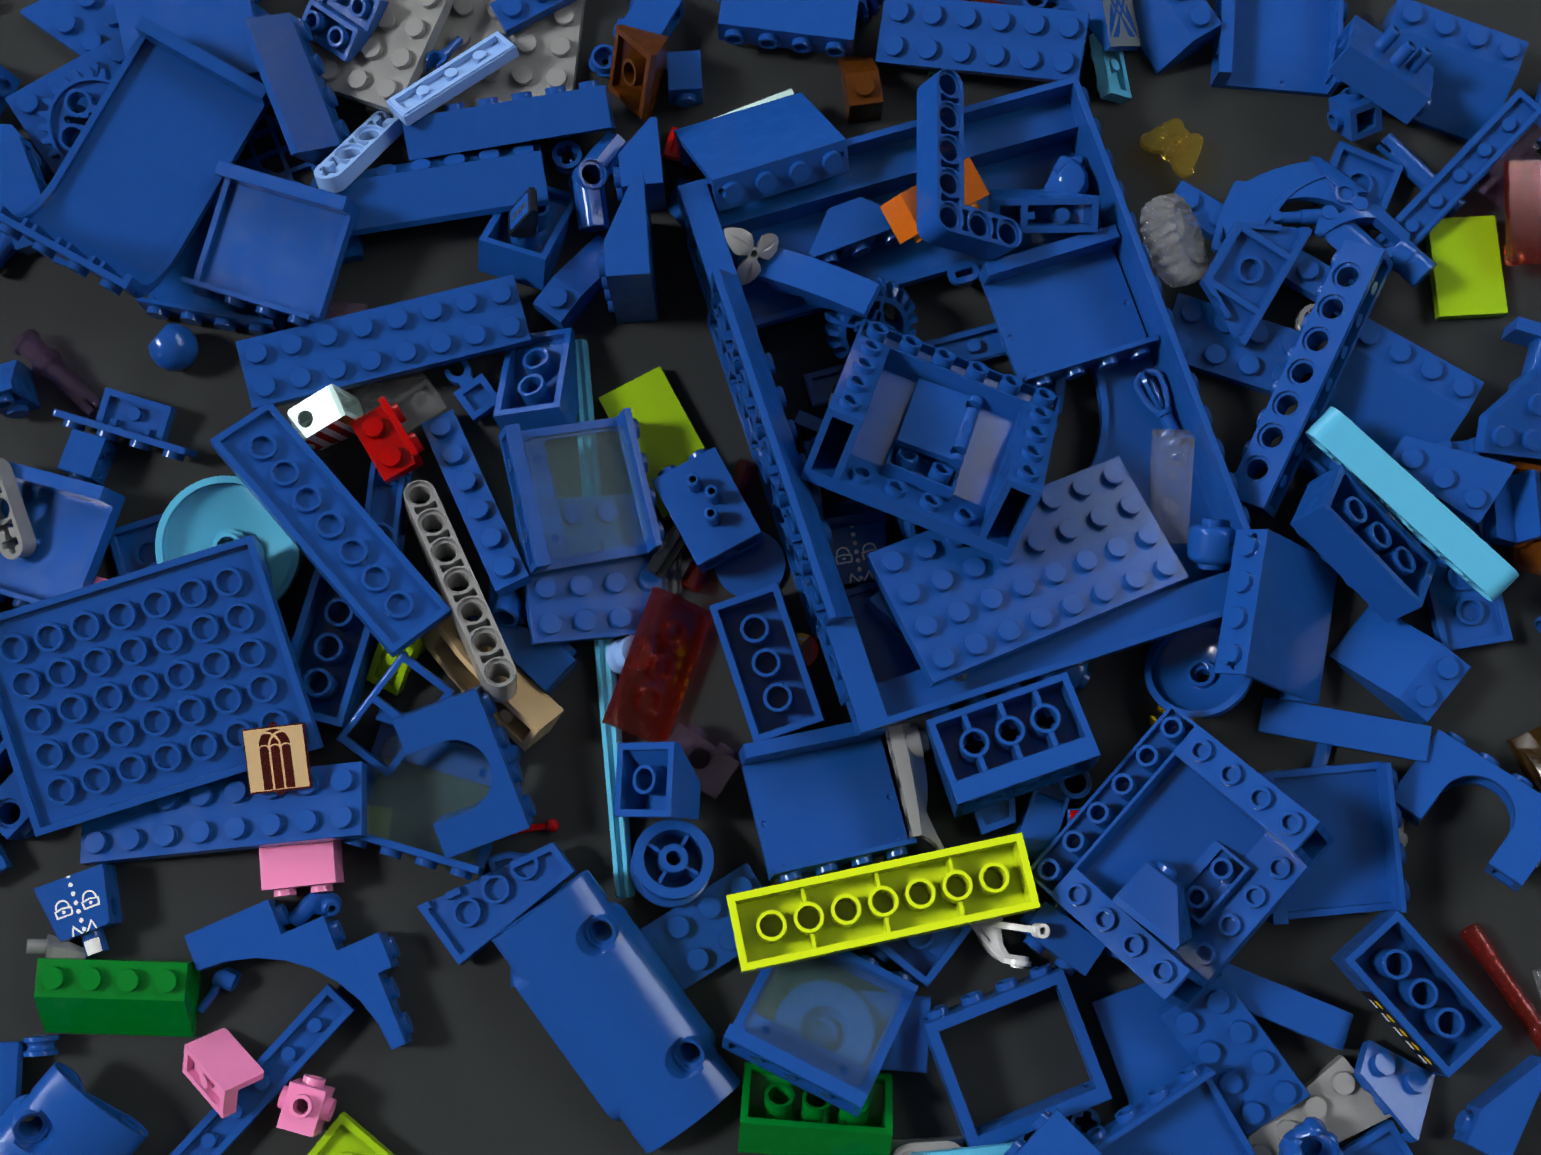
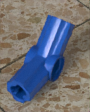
M609 130L603 134L580 164L568 176V186L574 194L578 231H583L584 233L607 230L610 227L604 184L613 172V167L618 166V153L626 145V141L620 135ZM582 172H586L591 176L593 184H589L583 179Z

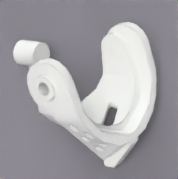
M1003 918L970 925L977 935L981 946L989 955L1002 963L1010 964V967L1024 969V966L1031 967L1032 962L1029 961V957L1008 953L1003 944L1001 929L1028 932L1033 937L1041 939L1047 938L1050 934V928L1047 924L1034 923L1030 926L1002 922Z

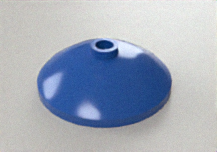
M1221 620L1156 640L1151 646L1145 661V682L1151 696L1162 709L1166 710L1172 704L1191 720L1211 719L1234 708L1249 691L1253 679L1243 675L1214 673ZM1202 675H1210L1207 681H1198Z

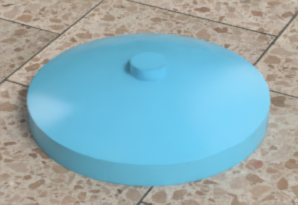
M223 475L205 478L182 490L173 498L162 514L155 538L156 561L159 564L249 535H256L258 542H261L277 602L294 583L301 566L303 553L237 476Z

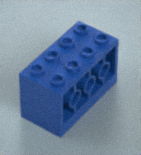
M1051 672L1035 678V683L1023 687L1021 683L1003 688L1000 690V695L987 699L986 695H981L966 701V706L952 711L951 707H946L930 714L931 719L926 720L925 723L930 748L929 752L954 819L1093 770L1101 754L1067 672L1058 675L1056 672ZM1037 725H1043V726H1045L1047 729H1042V728L1038 727ZM1002 737H1009L1013 741H1006ZM973 748L976 749L979 753L972 754L968 752L966 749Z

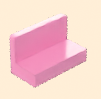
M221 1028L184 1045L182 1072L222 1119L236 1113L238 1090L264 1077V1070L226 1028Z

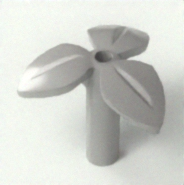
M735 227L724 229V236L729 250L735 255L745 258L738 265L736 271L741 286L753 281L761 272V266L757 260L758 257L770 260L776 253L779 243L778 236L773 233L764 234L760 237L756 246H754L753 236L747 230Z

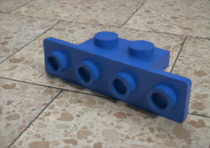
M105 387L96 420L54 409L52 414L64 419L62 426L83 432L86 426L97 429V436L116 442L119 436L130 439L129 446L149 452L152 445L163 448L162 456L182 462L185 455L197 458L199 452L167 442L177 408Z

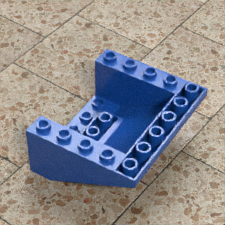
M863 318L800 479L1008 561L1043 494L1061 397L1055 395L1054 392L1047 388L1035 387L1022 382L1015 375L1002 374L988 368L982 362L969 361L955 355L947 348L934 347L922 342L914 335H904L889 329L881 322L869 321ZM919 378L969 396H979L983 400L982 406L978 410L979 415L967 452L963 456V465L960 468H954L947 462L895 444Z
M1171 704L1032 864L1031 870L1034 881L1158 995L1165 1001L1187 1012L1335 840L1318 819ZM1161 859L1170 864L1179 872L1176 878L1184 883L1193 937L1186 945L1176 951L1112 902V899L1145 862L1150 860L1158 863Z

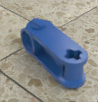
M372 461L365 511L405 555L407 536L404 533L407 515L403 492L408 483L411 482L412 471L386 485Z

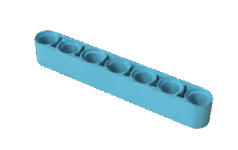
M1330 406L1305 432L1306 436L1337 465L1342 463L1398 521L1485 599L1493 603L1520 576L1505 559L1338 409Z

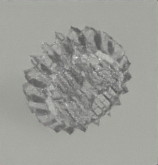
M1177 193L1162 194L1152 198V201L1145 203V206L1141 209L1140 223L1142 225L1140 232L1143 234V243L1148 248L1152 266L1156 268L1158 276L1163 278V281L1173 288L1196 283L1205 274L1209 260L1206 255L1208 249L1205 246V237L1202 235L1201 226L1197 222L1196 215L1192 213L1191 206L1186 204L1185 199Z

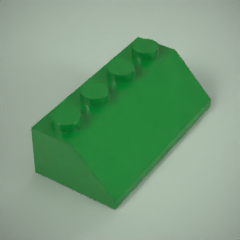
M38 958L34 999L45 1033L195 1037L198 1012L196 1008L199 1000L201 970L197 971L194 961Z
M744 1062L738 1152L770 1155H890L893 1137L891 1073L878 1074L859 1117H856L753 1063Z

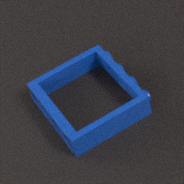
M1050 963L1041 967L1035 966L1029 970V976L1016 980L1015 976L1002 979L994 984L996 989L983 994L981 990L967 993L960 997L961 1003L951 1007H947V1004L934 1006L935 1009L926 1012V1017L919 1019L966 1147L1001 1144L1032 1132L1034 1129L1030 1125L1045 1109L1052 1114L1058 1108L1066 1118L1112 1099L1063 969L1055 965L1050 966ZM1054 986L1090 1080L974 1127L939 1032Z

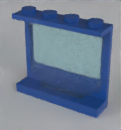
M623 408L619 415L613 418L522 431L519 423L504 426L498 437L529 575L652 554L663 545L664 528L661 521L656 519L654 510L656 495L653 487L648 485L646 476L648 461L645 453L640 451L638 442L640 427L637 419L632 417L631 408Z
M379 708L375 720L380 723V727L371 754L389 766L403 747L392 722L394 718ZM448 740L406 755L389 778L367 762V837L345 839L344 843L366 849L368 843L381 846L380 854L401 860L403 853L416 857L414 864L436 870L437 864L451 867L450 875L470 881L473 874L482 876L493 842L446 859L433 824L440 816L473 805L487 796L492 777L490 765L486 757L478 748L470 743L460 740ZM510 744L507 747L511 761L517 760L519 764L523 751L519 746Z
M850 951L760 970L734 1023L729 1024L723 1036L722 1048L859 1117L919 986L912 983V979L906 974L899 971L890 972L880 967L879 963L872 957L864 954H859L858 956Z

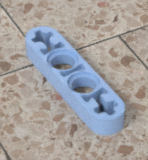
M382 110L374 112L315 168L314 177L318 189L338 193L347 188L404 132L402 121L394 114Z

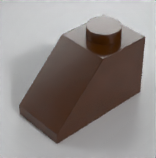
M872 55L838 59L848 124L881 120L884 100L879 70Z

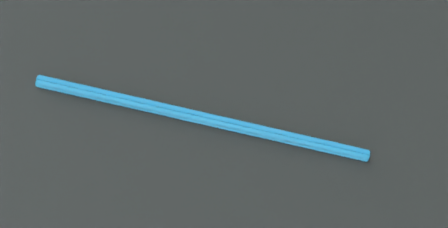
M575 339L579 400L577 423L595 420L589 347L585 339ZM596 434L577 437L582 497L601 496ZM614 639L594 640L615 896L623 899L632 898L636 893L630 874L632 847L629 818L614 817L618 743L623 742L617 673H614L609 668L606 661L607 647Z

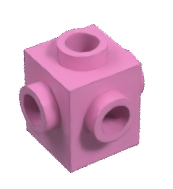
M304 1074L303 1079L298 1078L290 1081L289 1086L285 1085L278 1099L277 1107L281 1109L276 1128L312 1138L322 1133L325 1121L329 1122L335 1111L337 1100L332 1098L335 1088L325 1085V1078L311 1074Z

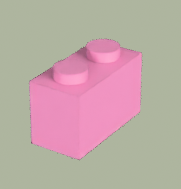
M341 840L259 848L261 891H274V897L297 895L296 888L309 886L311 893L333 891V884L344 883Z

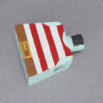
M334 384L326 386L287 411L291 426L315 450H323L356 435L350 422L365 414L358 397Z

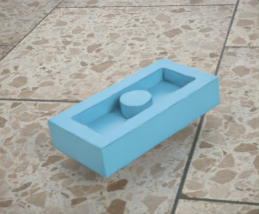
M1094 34L1089 35L1090 56L1094 63L1097 78L1096 87L1100 98L1118 104L1131 100L1132 95L1123 51H1105Z

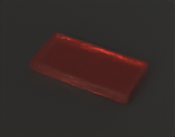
M660 587L652 588L602 723L648 742H668L713 620L710 611Z

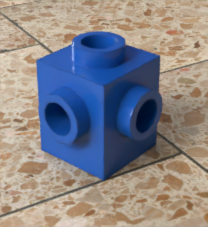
M1345 88L1340 94L1328 98L1329 112L1327 113V121L1331 130L1351 142L1383 130L1382 108L1353 88Z

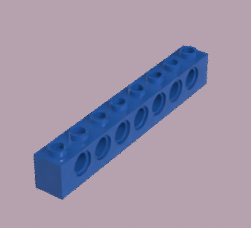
M1345 239L1341 249L1333 255L1329 275L1326 281L1322 282L1318 287L1314 307L1311 313L1307 314L1303 319L1300 337L1296 345H1293L1288 351L1285 369L1281 377L1274 381L1270 401L1266 409L1259 413L1255 433L1252 439L1244 445L1241 454L1242 460L1237 471L1233 473L1237 481V495L1241 505H1244L1248 510L1275 518L1311 441L1305 432L1323 415L1394 264L1385 249ZM1358 278L1353 285L1345 287L1349 280ZM1343 310L1338 317L1330 319L1335 311ZM1328 341L1323 349L1315 351L1321 342ZM1313 373L1310 380L1300 383L1304 375ZM1298 405L1294 413L1285 415L1289 407ZM1283 436L1279 445L1270 447L1275 438ZM1268 468L1263 478L1255 480L1257 473L1261 469Z

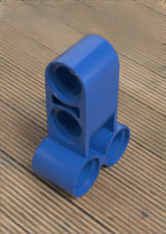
M1088 772L1078 775L1081 781V788L1076 794L1066 789L1065 780L1029 792L1015 834L1022 832L1030 863H1034L1057 837L1069 801L1083 798L1089 794L1092 788V779Z

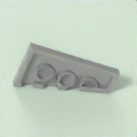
M1337 1055L1304 1084L1310 1094L1309 1097L1253 1133L1245 1136L1256 1155H1279L1280 1149L1278 1145L1282 1137L1289 1130L1293 1129L1294 1126L1302 1123L1306 1117L1315 1116L1325 1123L1327 1130L1333 1132L1338 1137V1142H1341L1392 1116L1391 1114H1383L1375 1104L1372 1095L1365 1091L1353 1077L1354 1068L1344 1056Z

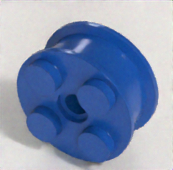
M667 819L652 824L637 839L631 857L630 874L635 888L642 897L657 906L675 908L691 903L704 891L713 871L714 853L711 843L698 827L683 820ZM673 860L677 865H670L667 861Z

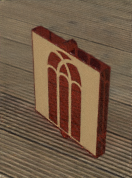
M272 722L266 727L242 730L250 795L277 792L279 795H282L287 790L313 787L305 722L283 725Z

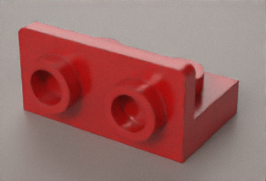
M382 396L378 399L380 406L350 422V425L386 485L424 464L419 455L420 452L424 451V448L414 431L407 435L401 425L407 420L397 403L389 405L386 398Z

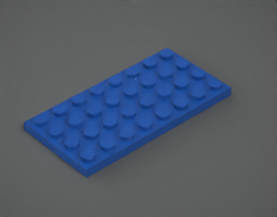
M1119 456L1044 485L1043 494L1008 561L931 530L871 552L865 558V562L930 688L1184 583L1189 578Z

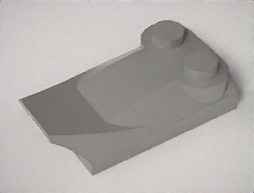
M916 722L887 727L885 737L908 837H919L926 840L937 850L945 849L926 811L928 784L924 753L930 749L925 728L918 729Z

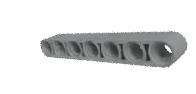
M414 480L408 483L403 492L409 523L442 598L451 608L450 616L484 693L487 692L494 702H507L513 698L517 690L515 664L436 489L426 480ZM418 501H426L424 504H415ZM430 529H439V530H440V531L435 532V533L427 532V531H429ZM446 557L453 559L449 562L440 561L442 558ZM459 586L467 588L459 592L452 590L453 588ZM469 616H478L480 618L473 622L465 620ZM482 646H491L494 648L490 652H481L478 650ZM498 676L508 678V680L504 683H495L491 681L493 678Z

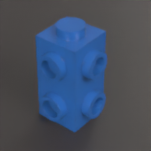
M1054 899L1050 903L1039 900L1040 908L1022 913L1019 920L1023 925L1032 926L1034 923H1044L1050 928L1049 936L1044 939L1035 938L1028 932H1021L1026 936L1023 942L1039 954H1042L1044 950L1057 958L1053 964L1063 969L1064 973L1070 977L1075 972L1086 976L1106 947L1082 924L1078 925L1068 918L1070 913Z

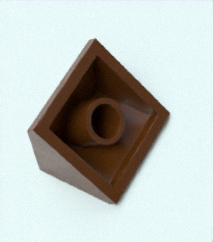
M616 25L608 87L641 120L648 119L660 98L669 37L626 25Z

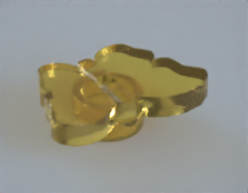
M1173 118L1163 122L1161 127H1155L1152 131L1142 134L1139 142L1144 150L1153 154H1160L1165 161L1171 163L1174 172L1178 176L1188 179L1194 172V165L1198 160L1204 139L1198 133L1190 134L1188 130L1184 129V123L1181 119Z

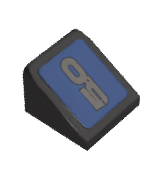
M529 187L509 211V236L535 238L538 217L537 190H535V187Z

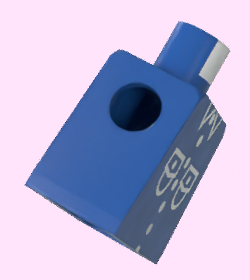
M885 520L831 529L833 542L829 543L845 590L875 581L865 562L867 554L886 547Z
M99 864L34 888L35 894L57 938L61 942L81 939L87 958L110 950L104 930L121 924L123 920L115 864Z

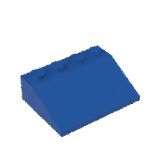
M1396 0L1385 15L1380 31L1384 33L1390 25H1395L1401 30V35L1396 40L1397 43L1402 45L1406 40H1410L1416 45V51L1413 54H1416L1422 46L1431 49L1433 54L1427 61L1428 64L1434 67V86L1431 91L1432 103L1420 117L1415 115L1410 122L1467 143L1504 105L1520 70L1529 42L1414 0ZM1382 109V112L1387 113V114H1390V113H1388L1387 111H1385L1384 109Z
M643 169L635 170L604 239V254L598 255L599 276L602 280L608 312H615L617 324L658 321L652 221Z
M1368 318L1324 413L1330 406L1335 407L1390 455L1403 436L1434 444L1449 441L1469 412L1484 382Z

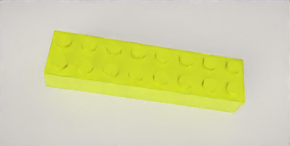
M1022 832L726 895L742 974L1031 912L1041 907Z

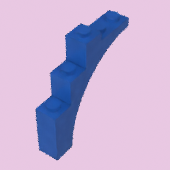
M268 899L184 936L197 971L211 969L235 960L250 958L285 960L309 967L337 981L361 1001L379 1024L391 1050L413 1041L410 1035L414 1032L412 1021L406 1011L401 1012L397 1002V998L400 997L398 985L392 976L388 978L386 971L399 966L397 958L400 957V950L393 936L388 937L386 932H378L344 947L342 941L346 940V936L339 920L334 921L333 917L321 916L289 930L288 925L291 922L289 921L287 907L283 903L279 904L278 899Z

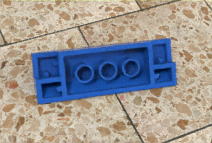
M540 142L532 144L520 143L513 147L500 149L487 148L481 152L468 154L455 153L447 157L429 160L418 159L410 163L397 165L385 164L378 168L365 169L347 188L336 193L346 196L360 205L351 236L509 212L529 187H535V190H537L538 207L550 205Z

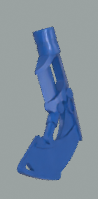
M1310 156L1308 162L1295 163L1270 170L1248 181H1235L1220 212L1211 244V250L1217 253L1223 243L1220 242L1222 231L1227 236L1235 222L1245 221L1255 222L1260 225H1315L1314 235L1319 239L1324 238L1337 251L1341 249L1345 239L1383 248L1359 227L1372 224L1395 245L1394 247L1383 249L1387 251L1394 263L1392 269L1399 273L1413 288L1420 284L1437 265L1409 240L1411 233L1379 205L1368 204L1367 199L1360 196L1368 191L1327 161L1317 156ZM1310 201L1325 205L1321 209H1300L1295 212L1279 211L1286 202Z

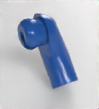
M310 892L288 915L289 921L298 927L305 924L313 915L334 917L341 911L342 901L333 892Z

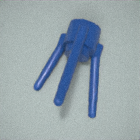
M489 578L488 607L497 626L512 628L517 623L524 624L527 614L525 604L523 606L521 596L514 590L499 598Z

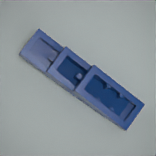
M778 247L770 260L761 257L757 259L761 266V272L754 280L768 283L774 291L803 297L808 305L867 318L882 288L879 283L846 269ZM740 256L735 266L736 270L738 265L745 259L743 256Z

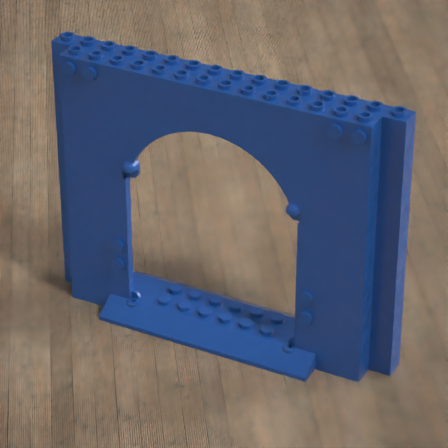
M1077 75L964 106V159L971 158L988 191L989 189L1022 188L1040 190L1046 184L1048 176L1060 156L1072 157L1078 154L1084 156L1085 164L1083 167L1088 173L1089 183L1086 194L1100 197L1099 217L1102 224L1099 226V229L1116 225L1120 237L1113 246L1146 336L1147 338L1154 335L1159 337V340L1150 349L1151 353L1146 357L1131 361L1129 357L1117 360V365L1102 371H1098L1097 367L1089 369L1096 388L1099 406L1098 438L1090 467L1119 456L1189 578L1184 583L968 672L964 681L949 680L930 688L909 645L864 607L868 599L880 590L876 581L845 590L829 543L833 542L830 526L827 521H821L817 510L821 508L816 487L810 488L807 481L800 479L807 459L804 453L798 454L794 442L798 440L796 426L792 419L787 420L783 410V407L787 406L784 391L781 386H775L772 374L775 373L770 352L764 353L757 333L758 329L827 309L808 305L803 297L774 291L765 282L753 280L741 286L735 268L740 255H735L729 250L724 236V229L729 227L747 230L752 234L753 240L757 242L762 235L773 233L778 236V247L808 256L828 208L858 197H863L883 205L898 194L917 185V120L846 139L850 172L725 211H716L712 185L707 178L677 186V202L687 229V248L708 308L707 324L812 637L817 643L820 642L840 705L847 706L857 737L933 713L942 708L964 703L981 695L998 692L1011 685L1032 681L1039 676L1051 672L1057 673L1194 629L1221 620L1223 617L1231 563L1224 565V570L1195 568V562L1190 561L1186 556L1188 530L1195 524H1202V517L1224 519V526L1233 528L1236 534V530L1250 529V515L1247 508L1241 505L1237 495L1238 485L1236 478L1232 472L1228 471L1224 461L1225 450L1223 444L1215 437L1211 427L1212 416L1206 405L1203 406L1200 398L1199 381L1196 375L1190 372L1186 361V347L1177 338L1174 330L1175 321L1173 313L1164 304L1161 296V282L1156 275H1153L1149 264L1150 254L1148 248L1144 243H1141L1137 233V219L1133 212H1129L1125 201L1124 185L1116 178L1113 170L1112 154L1109 149H1105L1101 139L1102 130L1100 122L1097 118H1093L1089 107L1090 98L1088 91L1085 87L1081 86ZM987 195L977 201L980 206L979 209L988 211ZM1022 233L1021 244L999 258L1083 233ZM911 238L902 244L897 242L890 246H884L882 243L871 247L867 254L857 258H852L851 255L841 258L835 266L862 277H870L874 282L878 276L883 277L886 284L892 280L897 283L899 288L941 277L947 274L951 284L968 287L976 280L980 281L978 275L984 263L992 260L930 245L924 240L916 243L914 238ZM956 273H960L959 278L956 277ZM1149 368L1158 369L1164 375L1170 392L1172 414L1182 432L1181 436L1170 441L1159 418L1157 419L1155 413L1146 407L1134 388L1135 377L1140 372ZM1152 374L1164 399L1160 382L1157 376ZM1147 378L1148 383H1149L1151 389H1152L1153 392H1154V389H1153V387H1152V385H1151L1149 379ZM1141 380V382H1140L1141 388L1143 389V391H1144V393L1146 394L1147 398L1153 403V401L1151 400V398H1150V396H1149V394H1148V392H1147V390H1146V388H1145V386H1144V384H1143V382H1142V380Z

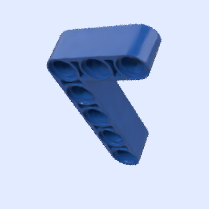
M944 68L917 89V231L920 237L930 245L986 260H995L1021 244L1023 238L1022 230L1019 224L1009 217L964 205L963 82L954 70Z

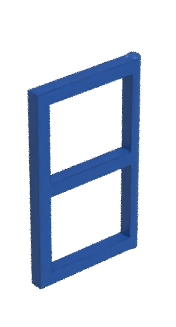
M402 651L336 738L338 742L343 743L388 778L405 758L406 755L403 748L390 765L387 766L351 739L348 734L372 703L394 719L402 714L378 696L402 663L407 664L443 691L444 694L439 700L452 696L456 691L409 656L406 651Z

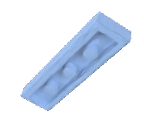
M496 31L386 101L389 110L408 127L519 57L517 46L499 31Z

